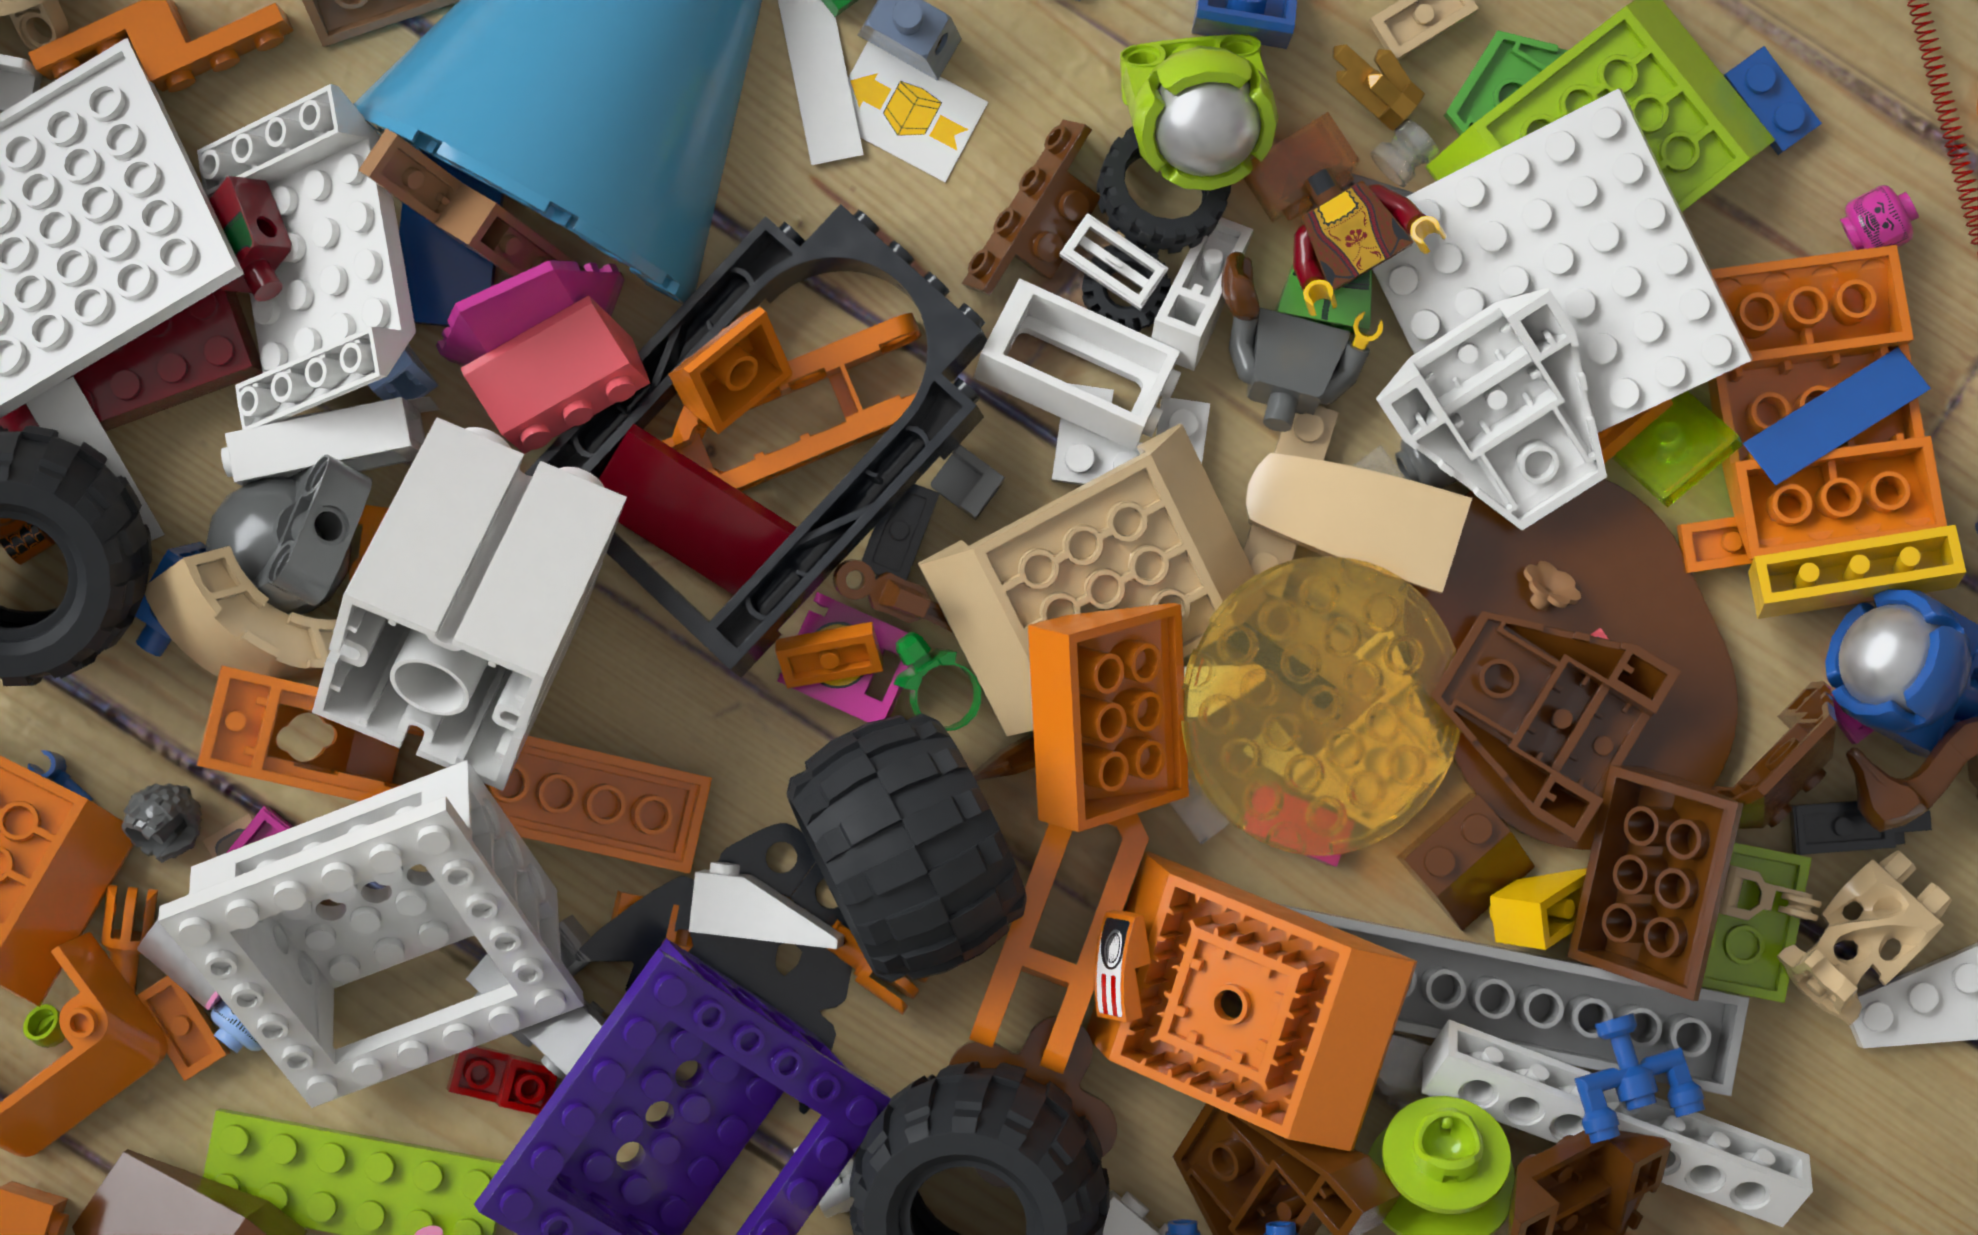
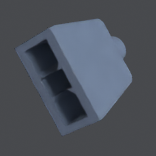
M877 0L858 33L859 37L937 81L962 40L952 18L923 0ZM942 39V41H941L939 47H938L937 50H936V47H937V44H938L939 40Z

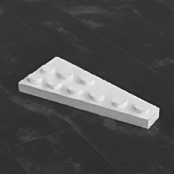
M1978 942L1897 976L1885 986L1881 983L1857 993L1862 1008L1859 1017L1850 1025V1029L1858 1047L1876 1048L1978 1040Z

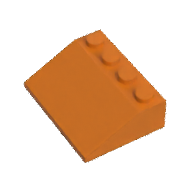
M1167 603L1071 614L1028 625L1038 820L1081 832L1189 797L1181 604Z

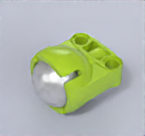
M1231 34L1163 40L1132 45L1120 53L1122 101L1129 108L1140 154L1154 171L1158 173L1161 169L1162 176L1166 180L1184 189L1209 191L1236 184L1253 170L1250 154L1262 162L1272 148L1279 116L1271 85L1261 60V42L1258 38L1246 34Z

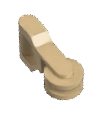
M1729 865L1719 913L1749 920L1763 909L1771 911L1775 893L1779 891L1782 892L1781 898L1788 900L1789 904L1786 907L1779 905L1778 912L1805 920L1817 921L1819 915L1813 914L1811 908H1821L1822 902L1813 900V894L1765 883L1760 872ZM1744 879L1754 881L1760 890L1758 904L1750 910L1737 908Z

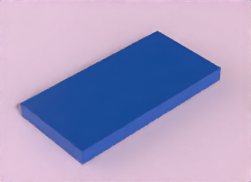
M422 152L460 182L503 207V193L427 152ZM402 202L399 236L414 323L450 327L447 320L455 303L494 286L496 266L455 241Z

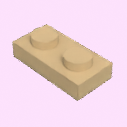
M1399 0L1371 17L1368 23L1384 49L1391 50L1397 60H1400L1469 18L1479 8L1474 0Z

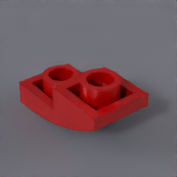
M478 1045L455 1055L446 1089L451 1093L495 1102L499 1107L538 1115L553 1095L557 1076L549 1071L541 1062Z

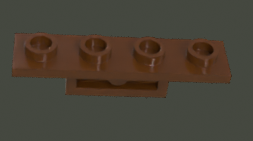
M1063 119L1060 125L1056 126L1048 134L1044 143L1045 149L1036 164L1022 176L1017 195L1010 206L1004 209L995 220L994 232L984 248L979 250L971 259L968 266V274L962 282L964 286L991 295L1014 257L1040 276L1052 279L1063 261V258L1059 256L1060 252L1086 214H1092L1100 199V195L1067 171L1091 133L1092 129L1086 124Z

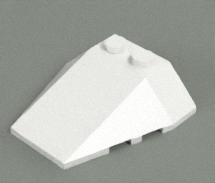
M1549 288L1493 303L1411 356L1376 398L1404 442L1436 463L1441 470L1449 476H1453L1473 491L1478 498L1521 530L1529 527L1607 477L1597 427L1592 416L1588 398L1587 381L1582 370L1577 346L1579 344L1576 331Z

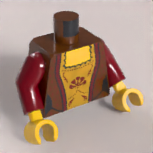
M1329 167L1306 179L1303 183L1317 207L1301 216L1302 226L1294 234L1293 269L1303 290L1309 314L1311 316L1317 315L1314 303L1319 299L1330 300L1332 308H1336L1337 301L1334 294L1336 290L1411 247L1414 243L1413 240L1422 253L1428 254L1430 250L1424 242L1427 235L1437 233L1443 240L1446 239V234L1437 219L1426 216L1411 200L1381 184L1367 186L1363 181H1360L1343 191Z

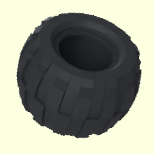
M32 425L25 426L23 431L9 432L8 428L3 429V426H0V518L22 520L46 532L57 543L64 555L68 568V585L64 599L58 608L46 611H21L0 605V679H2L3 686H34L40 683L44 676L52 675L54 679L58 677L62 679L94 663L97 655L116 645L133 623L145 595L150 564L152 562L151 533L147 524H143L139 512L142 505L126 477H122V475L116 477L105 465L107 457L83 441L82 445L78 446L58 438V430Z
M920 713L908 720L898 715L868 722L831 740L805 761V771L790 778L786 794L795 818L852 935L877 977L892 983L906 975L914 981L946 973L982 955L1008 933L1009 923L1024 915L1027 901L1026 891L1010 849L970 768L953 739L938 720Z
M978 1061L948 1065L939 1071L937 1077L932 1074L926 1078L924 1075L892 1097L887 1107L873 1120L855 1155L849 1182L850 1197L854 1198L850 1208V1223L853 1234L961 1235L948 1228L934 1216L925 1205L918 1189L927 1179L943 1170L955 1167H974L998 1176L1016 1193L1026 1216V1235H1103L1110 1208V1181L1107 1168H1102L1101 1159L1103 1152L1101 1143L1086 1116L1078 1117L1072 1110V1099L1069 1095L1051 1081L1045 1086L1025 1076L1026 1068L1004 1062L1000 1063L996 1069L981 1068Z

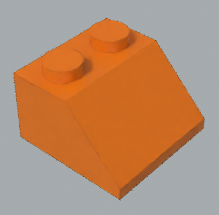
M757 307L742 314L728 327L722 329L718 335L669 373V376L683 405L714 432L720 434L791 376L793 372L767 312L763 308Z

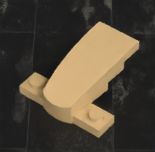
M1318 406L1314 415L1295 413L1292 429L1280 433L1275 452L1270 453L1256 467L1248 483L1246 507L1248 523L1251 527L1243 551L1264 594L1278 599L1281 597L1297 545L1340 563L1345 562L1389 579L1394 578L1439 594L1443 593L1472 498L1412 480L1324 461L1339 412Z

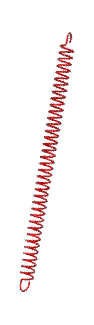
M1911 0L1907 6L1916 8L1911 10L1909 15L1918 16L1911 23L1913 25H1920L1914 30V33L1922 34L1916 41L1920 43L1926 42L1919 47V50L1928 51L1921 56V59L1930 60L1923 67L1932 69L1925 76L1929 78L1936 77L1929 81L1928 85L1938 86L1930 94L1940 95L1933 100V103L1942 104L1935 109V112L1944 113L1937 120L1941 122L1948 121L1940 127L1941 130H1950L1942 136L1944 139H1952L1944 145L1946 148H1954L1947 153V156H1958L1949 162L1950 165H1960L1951 172L1953 174H1962L1954 180L1955 183H1964L1957 187L1956 191L1966 192L1958 199L1961 201L1971 200L1961 206L1962 209H1973L1965 213L1964 218H1975L1967 222L1965 226L1977 227L1978 224H1968L1978 220V215H1966L1978 210V206H1964L1977 201L1978 197H1962L1977 191L1978 187L1959 190L1975 182L1977 179L1956 181L1973 173L1974 170L1954 172L1972 162L1952 163L1969 155V152L1950 154L1967 146V144L1948 146L1951 142L1963 138L1965 135L1944 137L1951 132L1961 129L1963 126L1942 128L1949 123L1959 120L1960 117L1940 119L1958 109L1938 110L1945 105L1955 102V100L1935 102L1939 98L1951 94L1953 91L1933 93L1935 90L1949 85L1951 82L1930 84L1937 79L1947 76L1948 73L1928 75L1935 70L1945 67L1946 64L1926 66L1944 56L1923 58L1927 54L1941 49V47L1921 49L1925 45L1937 41L1939 38L1919 40L1923 36L1935 32L1936 29L1917 31L1921 27L1933 23L1934 20L1914 23L1919 18L1932 12L1911 14L1930 3L1909 5L1915 1ZM1978 227L1969 231L1968 235L1978 236V233L1971 234L1978 230ZM1978 237L1973 239L1970 243L1973 245H1978V242H1974L1978 240Z

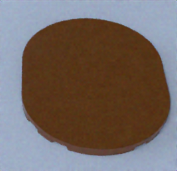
M1606 479L1598 482L1524 530L1519 529L1478 498L1473 491L1467 492L1464 496L1472 498L1443 593L1439 594L1405 583L1401 622L1403 640L1414 675L1453 760L1472 792L1479 794L1501 820L1522 834L1559 847L1578 850H1591L1601 805L1578 842L1534 817L1430 696L1482 610L1572 632L1592 634L1601 628L1609 640L1638 645L1681 670L1657 713L1648 720L1622 766L1646 767L1686 779L1711 790L1725 766L1735 737L1738 718L1736 677L1730 655L1693 574L1686 573L1683 552L1664 522L1634 494ZM1539 561L1551 563L1557 570L1564 571L1573 577L1576 582L1575 588L1580 592L1581 599L1575 605L1568 604L1566 608H1559L1550 604L1547 610L1537 609L1530 601L1534 593L1529 588L1530 582L1524 576L1525 568L1529 564L1537 565Z

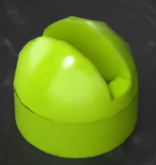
M43 1004L40 1007L34 1008L24 1021V1035L36 1045L44 1048L59 1045L66 1038L59 1024L60 1011L49 1004Z

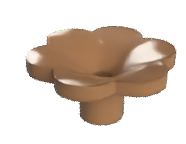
M1539 561L1537 565L1529 564L1525 568L1524 576L1530 582L1529 588L1534 593L1530 601L1537 609L1547 610L1550 604L1559 608H1566L1568 604L1575 605L1581 599L1580 592L1575 588L1576 582L1573 577L1564 571L1557 570L1551 563Z

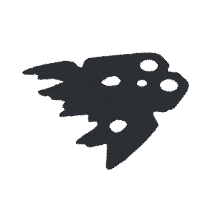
M788 823L770 825L732 844L721 853L720 859L717 862L740 865V874L757 877L782 895L791 897L794 903L832 927L838 919L842 922L841 924L849 929L839 907L826 908L817 901L815 890L818 883L824 877L803 833L796 827ZM777 842L791 844L797 853L795 866L785 873L772 871L766 862V853L769 847ZM681 875L653 890L600 928L579 950L591 961H632L634 965L626 984L625 991L627 992L665 940L673 904L679 905L674 932L679 929L689 931L694 880ZM689 932L693 942V947L688 951L690 954L811 1030L832 1051L836 1037L834 1025L824 1018L820 1011L837 1007L845 1001L852 972L850 965L826 948L796 945L802 951L800 960L796 967L786 975H783L776 967V956L779 945L784 943ZM577 951V953L575 954L576 960L581 961L579 956L581 958L583 957L580 954V952ZM799 1101V1111L802 1114L807 1113L810 1107Z

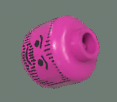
M1881 185L1849 201L1845 207L1846 217L1840 219V222L1854 250L1897 245L1898 248L1912 240L1914 231L1911 221L1919 218V215L1907 192L1897 196L1892 188L1887 185Z

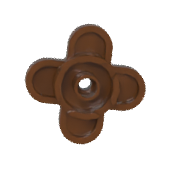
M1058 1015L1047 1017L1038 1022L1029 1033L1019 1052L1014 1053L995 1042L993 1048L975 1041L967 1042L955 1051L949 1065L978 1061L981 1068L996 1069L1000 1063L1004 1062L1026 1068L1025 1076L1045 1086L1049 1081L1053 1082L1072 1099V1110L1077 1116H1086L1087 1120L1090 1121L1101 1143L1102 1157L1113 1147L1117 1137V1123L1113 1111L1102 1099L1080 1087V1082L1091 1063L1093 1055L1090 1035L1082 1024L1063 1074L1039 1066ZM975 1168L981 1178L989 1184L997 1187H1010L998 1176Z

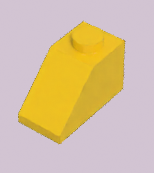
M1587 868L1516 879L1490 896V918L1493 922L1495 942L1546 950L1571 934L1575 924Z

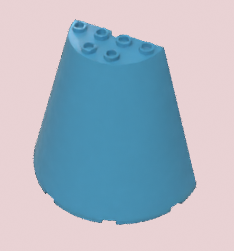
M460 0L353 105L380 137L386 128L417 150L427 152L579 235L582 240L607 256L629 266V271L639 277L646 285L683 305L696 291L762 0Z

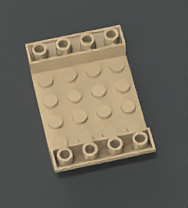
M1178 424L1138 445L1137 449L1140 455L974 544L968 546L960 540L918 563L1007 737L1033 731L1028 625L1064 615L1178 603L1181 604L1184 658L1237 629L1266 598L1182 424Z

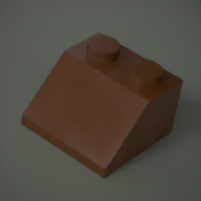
M1468 793L1397 856V859L1461 931L1467 928L1490 907V896L1516 879L1523 878L1535 867L1511 830L1482 797L1476 793Z

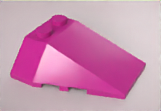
M549 260L455 303L447 320L450 327L443 329L442 336L444 339L438 341L436 347L439 354L448 361L465 366L588 295L605 312L612 316L625 279L616 264L608 263L599 269L596 263L589 262L584 265L586 271H581L577 262Z

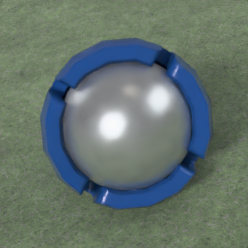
M1887 589L1873 595L1876 607L1869 603H1860L1845 615L1830 641L1825 660L1826 675L1830 685L1836 688L1831 692L1844 713L1861 724L1903 745L1907 752L1927 758L1938 741L1953 724L1978 716V624L1921 591Z

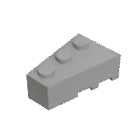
M488 953L466 978L478 991L474 997L509 984ZM583 998L584 1006L511 1034L527 1047L534 1044L545 1054L541 1059L542 1064L554 1075L564 1079L606 1021L602 1016L605 1010L594 1001L589 1004Z

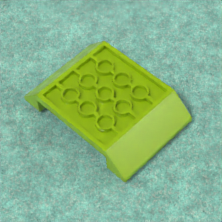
M1635 0L1623 7L1471 125L1427 164L1425 168L1434 180L1438 181L1610 92L1622 88L1680 210L1683 212L1729 175L1736 172L1767 148L1775 139L1663 0Z

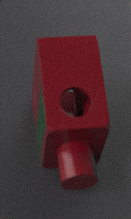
M227 176L209 201L244 274L219 289L222 291L252 293L255 299L260 302L271 300L281 292L283 287L274 271L291 252L292 243L267 181Z

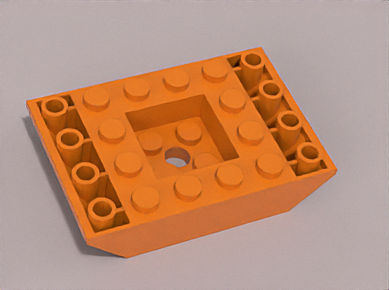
M1144 852L1125 912L1144 915L1151 964L1135 969L1143 1018L1124 1023L1097 1017L1095 1004L1087 1027L1092 1043L1109 1061L1286 1139L1346 1151L1354 1150L1418 961L1152 852ZM1226 990L1236 992L1242 1000V1012L1237 1018L1228 1016L1222 1009L1221 999Z

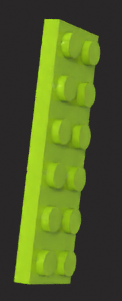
M220 1108L215 1112L203 1177L270 1201L300 1226L307 1229L340 1235H414L423 1227L439 1226L442 1228L444 1235H495L497 1222L479 1213L474 1203L505 1161Z

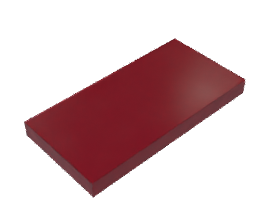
M634 423L599 478L605 488L627 497L618 520L620 524L733 595L738 592L797 528Z

